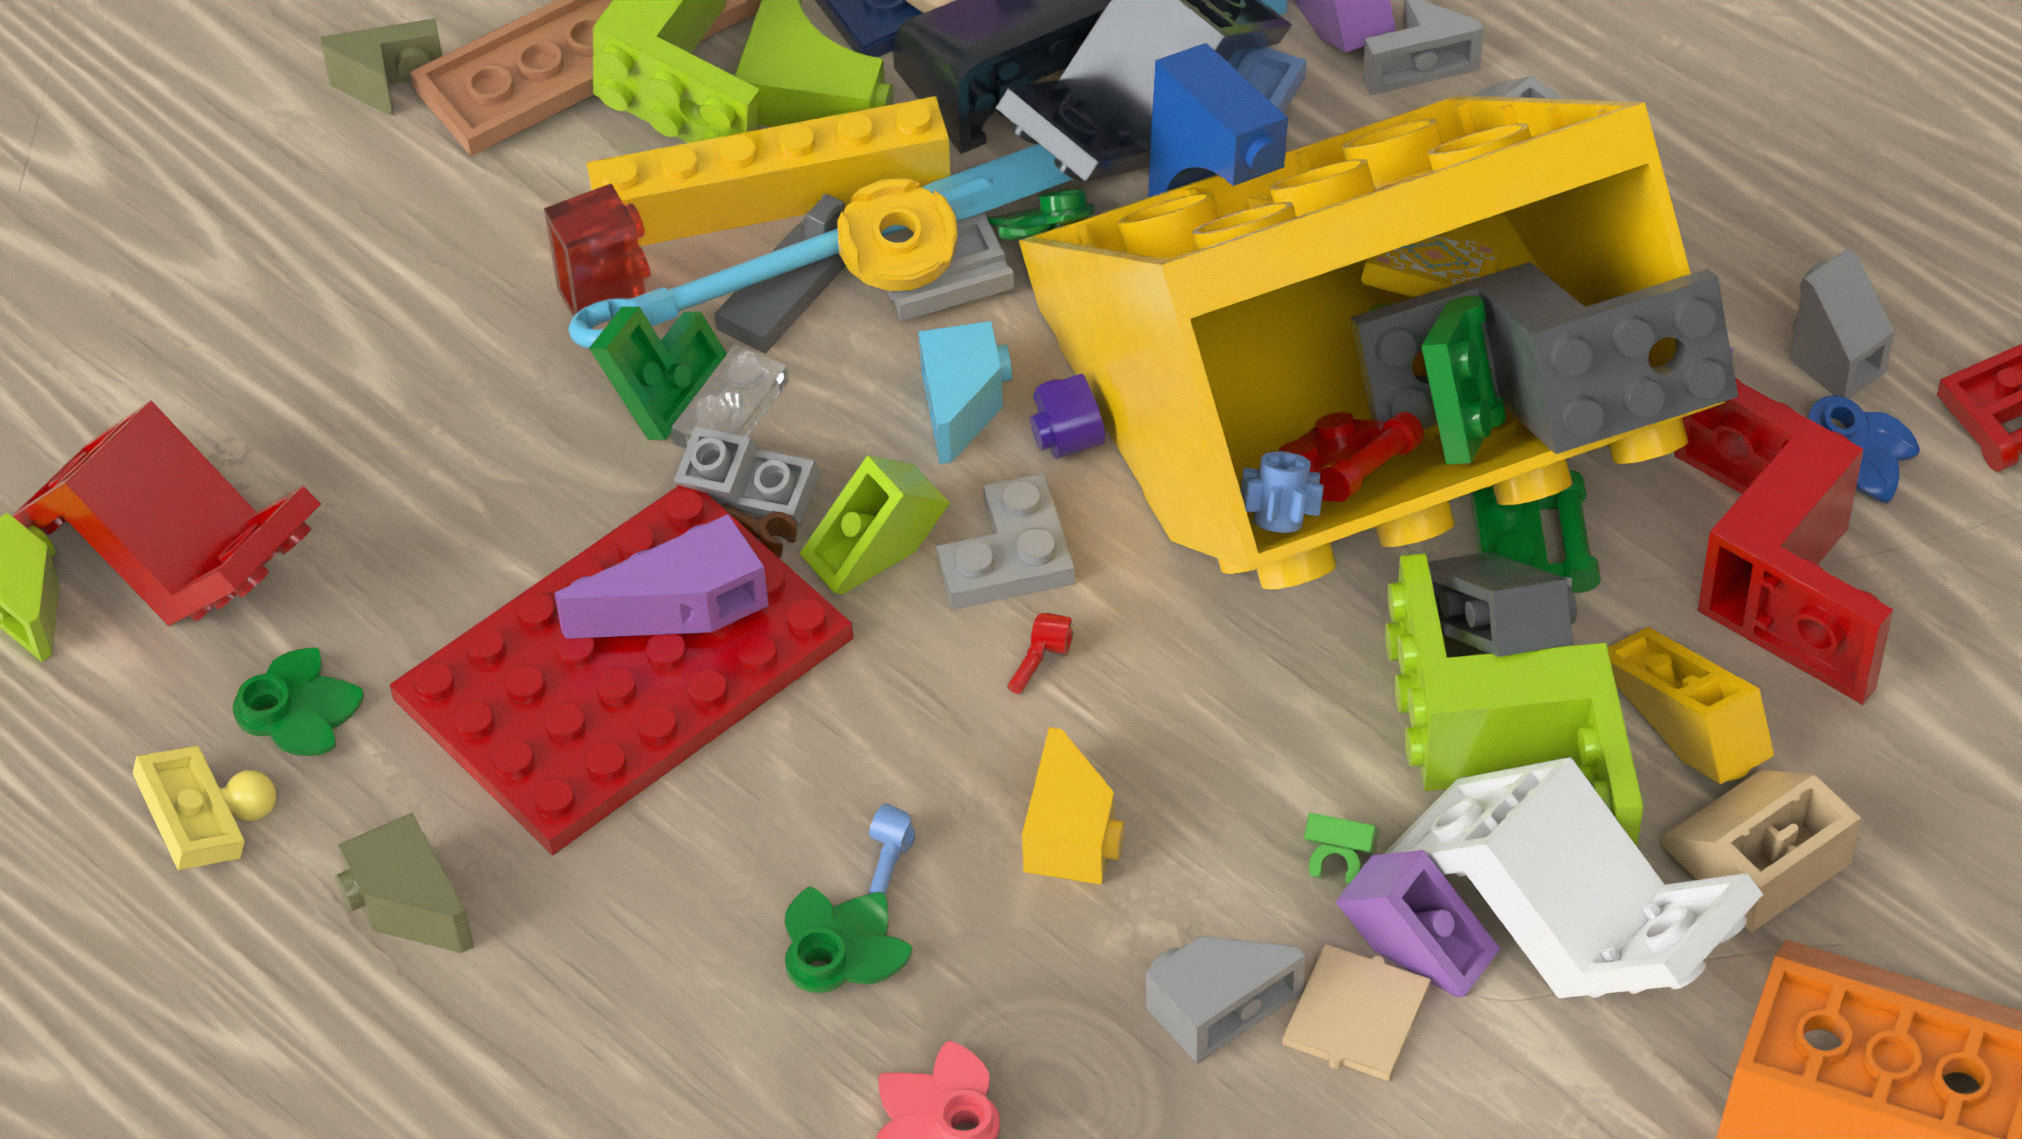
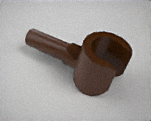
M727 503L721 505L779 558L782 556L783 544L772 536H781L788 542H796V521L784 512L769 513L761 520Z

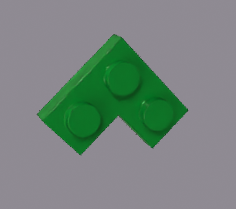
M621 307L589 347L591 353L648 440H666L729 358L702 312L683 311L660 340L640 307Z

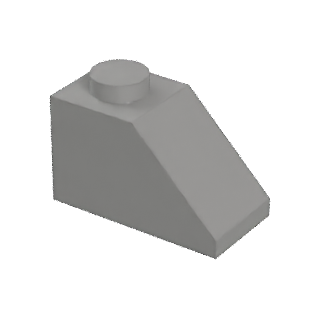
M1199 936L1181 949L1171 948L1165 951L1152 963L1150 969L1146 971V1009L1193 1061L1198 1064L1303 993L1306 955L1297 946Z

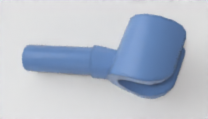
M884 803L876 812L869 830V836L872 839L884 844L880 852L879 862L869 894L876 892L886 894L900 852L906 853L915 840V831L911 824L909 813Z

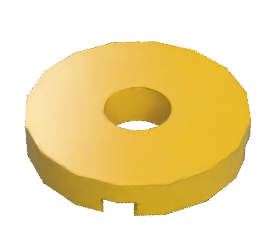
M906 178L882 179L860 188L851 197V203L845 208L844 212L842 209L837 222L839 254L849 272L866 285L886 291L915 290L934 282L950 267L957 249L956 215L946 198L935 190L933 194L927 189L920 188V182ZM892 225H902L909 228L914 235L905 242L894 243L886 240L881 233Z

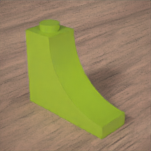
M802 0L761 1L735 74L736 77L760 89L758 125L775 127L893 104V85L885 83L883 58L854 52L827 38L811 24L801 8Z

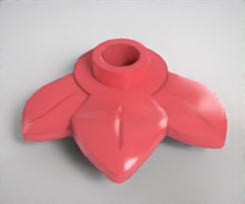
M947 1041L942 1046L935 1060L933 1075L884 1072L878 1077L882 1106L892 1120L879 1131L876 1139H997L999 1136L1000 1116L995 1105L987 1098L990 1085L989 1072L984 1063L973 1052L958 1043ZM965 1122L977 1126L967 1131L954 1129L957 1125Z

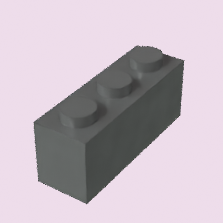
M1492 552L1428 562L1442 634L1490 654L1493 653V655L1498 657L1573 644L1571 624L1576 620L1577 606L1574 594L1567 585L1566 578Z

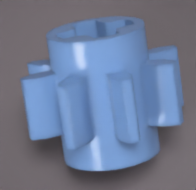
M1269 452L1261 457L1260 470L1244 468L1241 495L1246 512H1254L1253 521L1257 526L1273 532H1294L1302 528L1304 514L1320 515L1324 485L1319 484L1320 474L1318 472H1310L1311 463L1308 459L1290 452Z

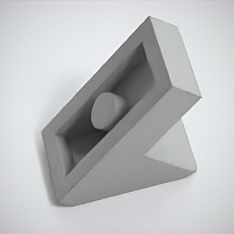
M1404 0L1403 30L1365 38L1363 81L1370 95L1480 70L1483 27L1479 20L1424 0Z

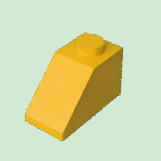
M1049 727L1022 831L1023 872L1102 885L1108 859L1117 861L1120 859L1125 834V821L1115 820L1113 790L1062 729Z

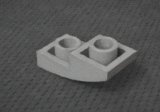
M695 426L674 478V483L677 486L680 485L706 492L717 503H727L738 510L765 517L769 513L784 512L796 521L797 526H801L821 470L814 460L758 449L750 437Z

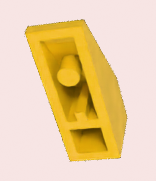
M1646 627L1607 647L1616 686L1685 764L1722 784L1726 781L1736 780L1745 776L1751 768L1775 756L1758 687L1650 627Z

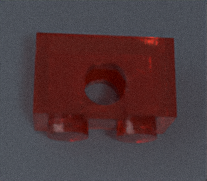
M612 183L544 208L557 290L572 316L596 302L616 298L632 299L645 294L643 279L649 278L651 273L647 258L638 244V239L645 236L643 222L635 205L632 202L624 205Z

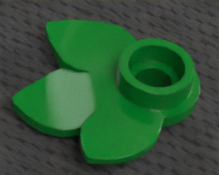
M1074 189L1039 195L1040 209L1020 210L999 216L987 217L991 227L1004 226L998 227L999 238L1003 240H1018L1039 234L1048 228L1051 230L1082 220L1095 214L1094 204L1087 202L1086 190Z
M316 647L303 648L280 655L272 661L266 674L256 675L247 679L238 689L233 702V714L237 725L243 731L254 736H269L276 746L284 752L302 756L321 755L335 749L336 740L332 728L343 724L354 715L364 699V692L362 688L352 683L321 676L322 659L319 649ZM272 707V708H270V709H268V710L260 711V710H262V709H264V708Z
M809 886L791 902L785 914L784 924L792 942L785 955L786 972L793 984L808 992H829L840 987L846 981L861 984H875L884 981L898 973L907 964L913 952L912 945L898 938L886 936L889 915L887 899L882 892L856 897L832 907L827 897L819 890ZM819 960L829 962V964L824 966H810L811 963Z

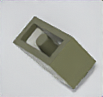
M413 813L338 844L345 871L335 875L340 892L351 912L362 908L373 931L459 953L474 948L466 910Z

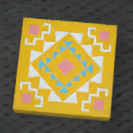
M1444 232L1366 259L1360 281L1369 286L1414 298L1496 273L1503 248Z

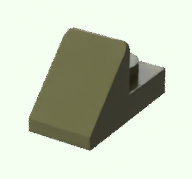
M436 18L321 37L330 86L389 115H393L389 84L411 81V71L442 56Z

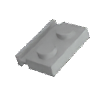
M984 212L969 218L956 220L958 235L956 252L950 267L934 282L915 290L886 291L891 302H894L897 308L900 322L1014 289V272L1011 266L1008 267L1005 261V254ZM906 234L889 239L888 241L894 243L905 242L914 234Z

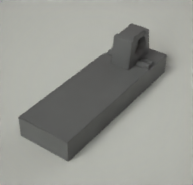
M824 194L822 199L806 213L804 220L796 225L773 251L837 229V222L842 209L843 212L845 210L844 202L829 194ZM838 253L735 291L714 313L716 329L766 354L846 266L843 259Z

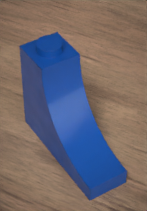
M1207 43L1155 60L1148 197L1214 176L1215 174H1218L1232 186L1284 168L1288 117Z

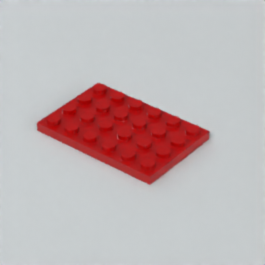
M678 485L389 685L393 700L553 856L854 639L852 622L706 492ZM727 514L764 566L769 606L713 632L566 639L561 631L555 592L570 586L574 581L582 577L593 576L626 561L637 552L650 550L685 534L697 525L708 524Z

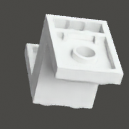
M1571 757L1457 779L1384 853L1424 850L1443 875L1456 873L1460 877L1467 875L1558 998L1585 995L1596 998L1606 993L1629 991L1631 994H1636L1651 988H1682L1701 975L1706 967L1703 960L1718 944L1731 939L1744 928L1747 923L1745 914L1763 896V893L1748 873L1664 885Z

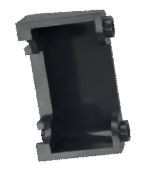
M954 0L919 16L912 17L900 26L893 42L894 69L918 99L936 96L949 140L960 154L987 144L986 134L982 131V128L995 111L1000 116H1004L996 107L1008 88L1025 86L1068 67L1111 0Z

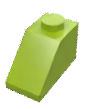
M867 455L799 554L835 594L843 595L915 553L950 502L914 464Z
M6 512L0 517V628L37 659L44 662L52 655L60 589V582L52 557L56 555V551L49 538L38 527L32 525L27 529Z

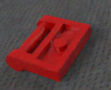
M2022 344L1944 377L1939 382L1938 398L1981 446L1982 455L1986 463L1996 472L2017 464L2019 456L2022 455V428L2008 433L2002 426V424L2022 416Z
M1337 412L1319 418L1314 428L1298 440L1284 444L1278 451L1295 453L1310 461V472H1318L1320 474L1319 484L1324 485L1322 501L1345 502L1360 490L1362 480L1396 454H1408L1420 445L1424 439V429L1418 418L1408 412H1399L1388 421L1356 419L1351 413Z

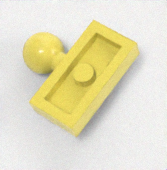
M199 745L136 756L133 776L178 870L241 859L245 840L234 817L242 821H256L267 816L276 804L277 792L275 785L267 775L260 771H241L228 781L226 787L219 788Z

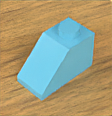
M991 321L918 331L921 374L939 464L952 463L1003 408L1002 382L1012 381V367L1008 345H996Z

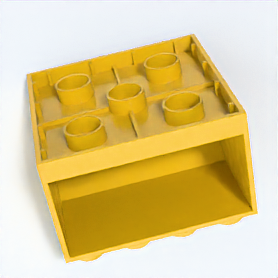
M1454 95L1286 151L1284 168L1232 186L1217 174L1019 240L1040 312L1055 334L1059 348L1076 375L1084 374L1098 405L1103 426L1142 487L1148 505L1169 539L1177 544L1217 558L1222 573L1235 574L1257 570L1263 589H1281L1296 586L1332 572L1336 569L1337 562L1331 542L1367 529H1376L1379 543L1383 547L1413 544L1443 534L1452 529L1456 524L1449 500L1483 488L1493 486L1497 503L1500 505L1527 503L1554 495L1572 484L1566 459L1608 445L1614 463L1628 464L1650 460L1674 452L1688 443L1682 421L1683 417L1725 403L1723 401L1558 454L1550 450L1505 408L1506 421L1497 427L1491 428L1489 437L1484 438L1472 463L1446 465L1438 425L1424 429L1423 442L1408 454H1396L1364 478L1360 490L1345 502L1322 501L1319 516L1304 514L1302 528L1294 532H1273L1257 526L1253 521L1254 512H1246L1241 495L1244 468L1257 470L1260 467L1261 457L1264 454L1277 452L1284 444L1298 440L1316 426L1315 423L1319 418L1331 413L1347 412L1351 413L1356 419L1371 420L1350 317L1365 313L1375 305L1398 303L1413 297L1363 284L1360 280L1365 261L1368 258L1448 232L1502 247L1503 250L1496 272L1531 262L1585 307L1690 275V268L1645 102ZM1673 337L1662 338L1652 346L1648 358L1651 367L1662 366L1673 357L1676 349V342ZM1422 350L1415 356L1412 363L1413 374L1418 376L1427 375Z

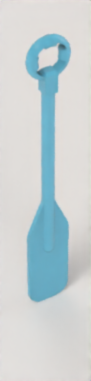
M1037 144L937 180L922 188L929 190L933 194L935 190L945 197L956 215V220H961L1073 180V178L1060 171L1054 163L1056 157L1042 145ZM892 225L887 227L881 235L885 237L908 228L902 225ZM838 228L669 290L662 287L632 299L616 298L593 303L573 316L568 332L574 343L589 349L604 330H595L591 327L611 321L621 307H640L651 326L679 317L678 312L838 254Z

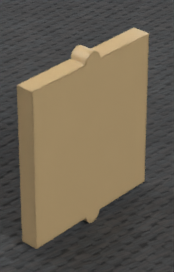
M1325 944L1284 1033L1282 1045L1328 1060L1329 1066L1333 1069L1345 1066L1390 1081L1429 991L1431 979L1385 964L1382 956L1377 955L1370 959Z

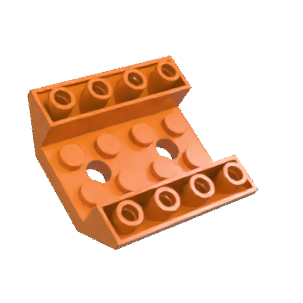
M1786 939L1773 959L1735 1070L1716 1139H2022V1011ZM1812 1030H1826L1837 1036L1842 1045L1833 1050H1819L1812 1047L1806 1041L1804 1035ZM1953 1072L1965 1073L1977 1081L1980 1089L1969 1094L1957 1093L1945 1084L1943 1077Z

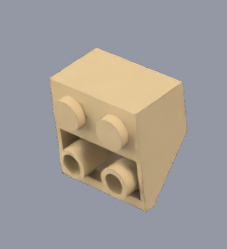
M1759 770L1663 835L1660 845L1696 880L1748 873L1763 893V896L1745 914L1747 918L1745 927L1753 933L1851 865L1861 817L1815 774Z

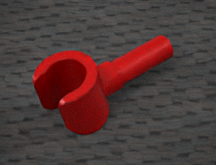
M1052 613L1037 615L1033 623L1031 645L1026 652L1027 655L1007 685L1010 691L1019 695L1023 692L1037 667L1043 661L1046 651L1063 655L1068 654L1073 639V629L1070 628L1072 623L1071 617Z

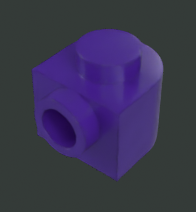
M1083 373L1065 379L1049 380L1036 388L1033 398L1037 405L1038 413L1030 415V423L1035 441L1041 451L1050 449L1053 456L1059 459L1105 444V431L1101 414Z

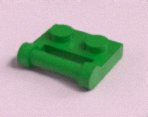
M1465 296L1448 302L1422 344L1446 465L1472 463L1484 438L1489 437L1491 428L1503 424L1507 419L1504 401L1495 394L1481 325L1486 321L1487 317L1483 299L1478 296Z
M1569 470L1572 484L1565 490L1527 503L1500 505L1497 503L1493 486L1471 492V504L1479 553L1492 552L1560 577L1572 578L1571 590L1573 593L1588 592L1600 584L1599 563L1590 554L1582 502L1587 497L1584 476L1580 472ZM1558 509L1566 558L1562 563L1548 564L1540 510Z

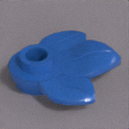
M1827 396L1819 399L1812 406L1806 417L1830 431L1844 435L1850 442L1864 449L1856 489L1876 500L1889 503L1895 495L1899 482L1898 461L1914 458L1920 452L1918 442L1910 429L1887 413L1864 412L1855 402L1842 396ZM1831 418L1840 421L1846 429L1837 427Z

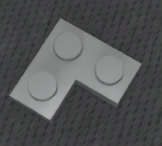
M1045 473L983 485L984 502L994 534L936 546L937 562L952 610L1075 584L1074 564Z

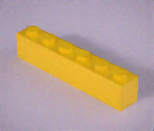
M936 96L586 162L593 211L603 253L806 215L822 199L824 194H829L843 201L845 207H847L851 203V197L860 188L882 179L906 178L920 182V188L932 182L951 176L949 137Z

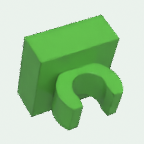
M1309 812L1304 840L1309 844L1319 845L1309 860L1311 876L1321 879L1325 861L1330 856L1340 855L1348 863L1345 883L1350 884L1362 868V863L1357 853L1370 856L1375 855L1380 830L1375 825Z

